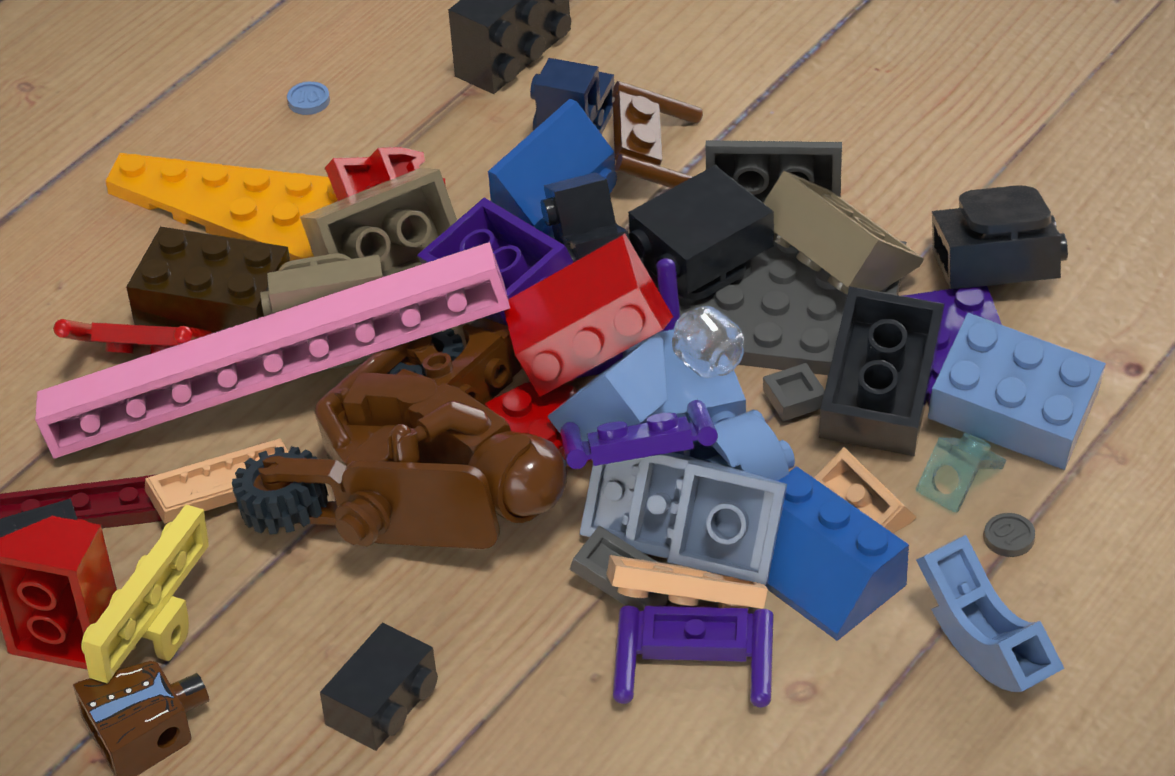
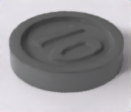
M1002 513L992 517L986 523L984 540L987 547L994 553L1005 557H1017L1027 553L1033 547L1035 528L1027 518L1019 514Z

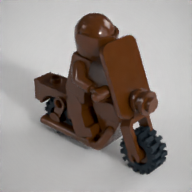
M486 318L476 319L471 325L466 323L462 327L467 344L465 349L461 336L455 334L454 330L449 328L376 352L325 394L315 406V416L328 459H317L316 456L313 457L312 453L306 449L301 453L299 447L291 446L288 453H285L283 447L275 448V454L268 456L267 451L258 453L260 460L255 461L249 458L244 462L246 469H237L235 472L236 478L232 479V486L245 525L248 528L253 526L255 532L263 533L268 528L270 535L278 534L279 528L285 527L286 533L295 531L293 525L297 523L303 527L308 524L336 525L338 533L346 542L364 547L377 543L488 549L495 545L500 535L497 515L513 523H524L553 508L562 497L567 484V466L560 451L552 442L540 436L511 431L510 425L504 418L485 406V403L492 400L513 381L512 377L522 369L515 356L508 326ZM326 484L332 487L336 501H328L327 496L329 495Z

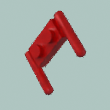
M60 319L53 326L55 335L60 338L106 343L105 352L133 354L134 345L151 346L150 354L213 334L211 331L187 326L162 327L93 322L89 324L67 319Z

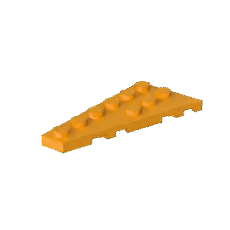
M119 153L105 180L108 194L148 210L161 208L171 212L173 220L186 225L190 221L205 226L206 233L286 246L289 250L290 261L314 257L300 216L338 201L329 178L325 176Z

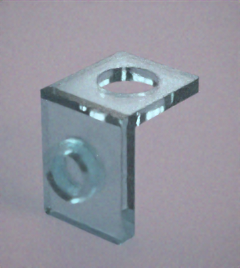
M964 433L962 438L939 437L918 482L916 491L952 512H959L978 469H1003L1007 460L990 451L991 445L976 436ZM944 465L952 466L957 471L959 477L957 488L950 494L940 492L935 484L936 472Z

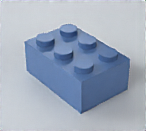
M967 313L932 388L928 419L1065 470L1098 395L1106 363Z

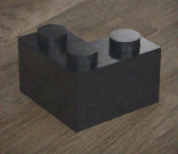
M591 173L543 185L546 199H542L540 204L544 221L547 226H552L555 240L566 246L573 262L623 234H626L630 241L628 230L616 224L606 178L597 173Z

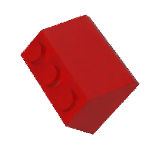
M626 234L619 236L508 299L510 309L504 310L515 356L540 397L662 331L674 317Z
M51 516L0 537V627L8 654L87 670L85 654L81 648L84 633L91 624H95L109 606L112 595L117 590L101 525L81 519L73 520Z

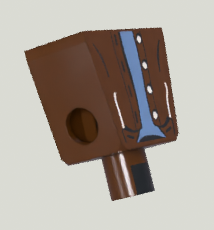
M147 661L117 670L108 683L89 678L73 684L81 717L114 776H138L186 746L192 738L186 712L209 702L208 692L198 673L170 684L158 662Z

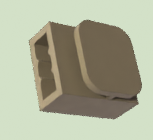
M334 253L289 261L283 264L278 271L267 273L269 291L260 292L264 316L382 278L379 255L351 259L344 254ZM373 354L328 369L362 364Z

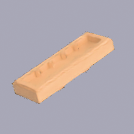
M279 438L145 478V491L165 524L173 521L185 505L207 511L237 502L233 492L232 479L236 478L235 472L238 468L246 469L245 461L249 458L255 461L260 460L258 453L267 451L268 456L275 454V448L283 447L285 453L289 451Z

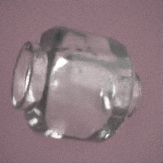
M711 306L698 307L684 313L677 320L672 337V350L677 358L697 375L705 378L724 376L732 372L741 362L744 354V335L739 326L718 309Z

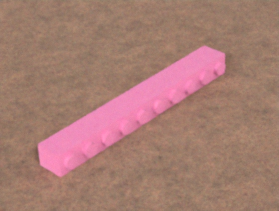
M488 242L37 391L35 420L53 459L510 309L505 284L491 244Z

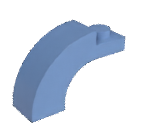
M966 535L916 559L938 603V606L931 610L939 625L960 655L976 672L990 683L1010 692H1023L1065 669L1041 621L1028 622L1019 618L999 598Z

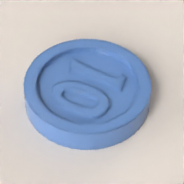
M303 82L289 90L287 100L288 106L293 112L311 115L323 111L330 103L329 90L325 85L318 82Z

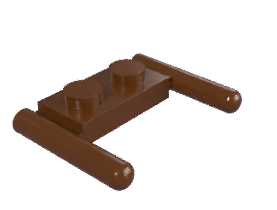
M617 81L612 92V97L615 98L613 102L615 160H617L615 170L669 188H673L692 178L693 176L660 166L662 162L660 113L696 124L703 117L702 109Z

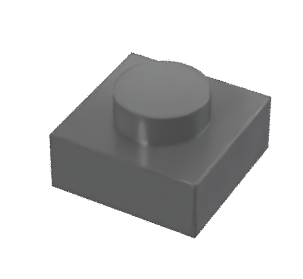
M807 363L763 377V391L783 421L821 409L825 390Z

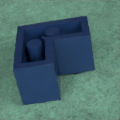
M548 58L541 73L535 74L531 83L530 97L536 102L533 131L567 100L572 99L578 102L602 134L613 114V102L615 100L612 97L615 85L614 74L599 72L598 66Z

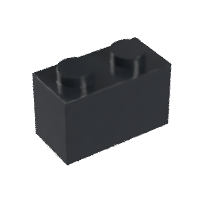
M382 622L320 691L325 725L377 751L389 736H394L400 731L407 715L420 700L427 699L433 692L438 680L433 647Z

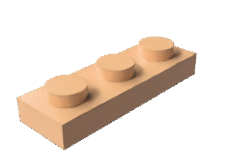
M614 555L609 557L606 574L611 585L618 587L617 592L622 595L634 598H648L649 592L668 594L669 601L687 606H697L699 599L719 602L718 608H748L749 610V607L764 609L768 591L767 587L761 583L686 566Z

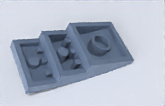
M674 452L592 466L579 535L590 537L597 527L601 526L640 552L667 558L668 563L766 585L768 584L787 484Z

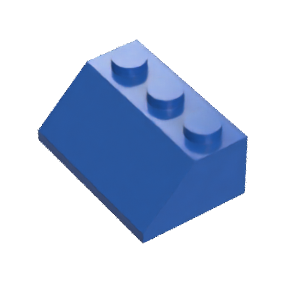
M569 99L488 171L491 202L555 239L552 226L546 225L541 211L540 202L542 199H546L543 185L597 173L607 179L609 192L611 193L617 182L614 150L578 102Z
M796 466L789 471V475L778 480L779 482L786 483L787 489L768 584L765 586L771 593L838 641L907 585L909 544Z

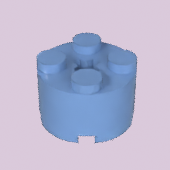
M751 410L714 424L718 433V439L713 445L704 446L698 440L693 441L694 449L684 450V455L742 470L775 481L789 475V469L795 465L794 453L790 445L784 440L778 441L776 435L758 410Z

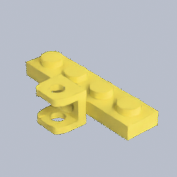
M185 505L173 522L166 524L158 542L148 555L140 558L135 572L123 588L114 592L109 606L95 624H91L86 629L81 648L85 654L89 678L108 683L130 652L136 648V644L141 637L152 640L156 656L166 661L172 659L185 641L189 629L186 600L172 595L209 547L204 509Z

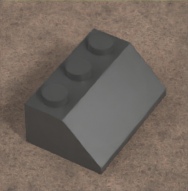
M706 140V170L716 165L762 203H764L783 171L826 188L841 198L842 142Z

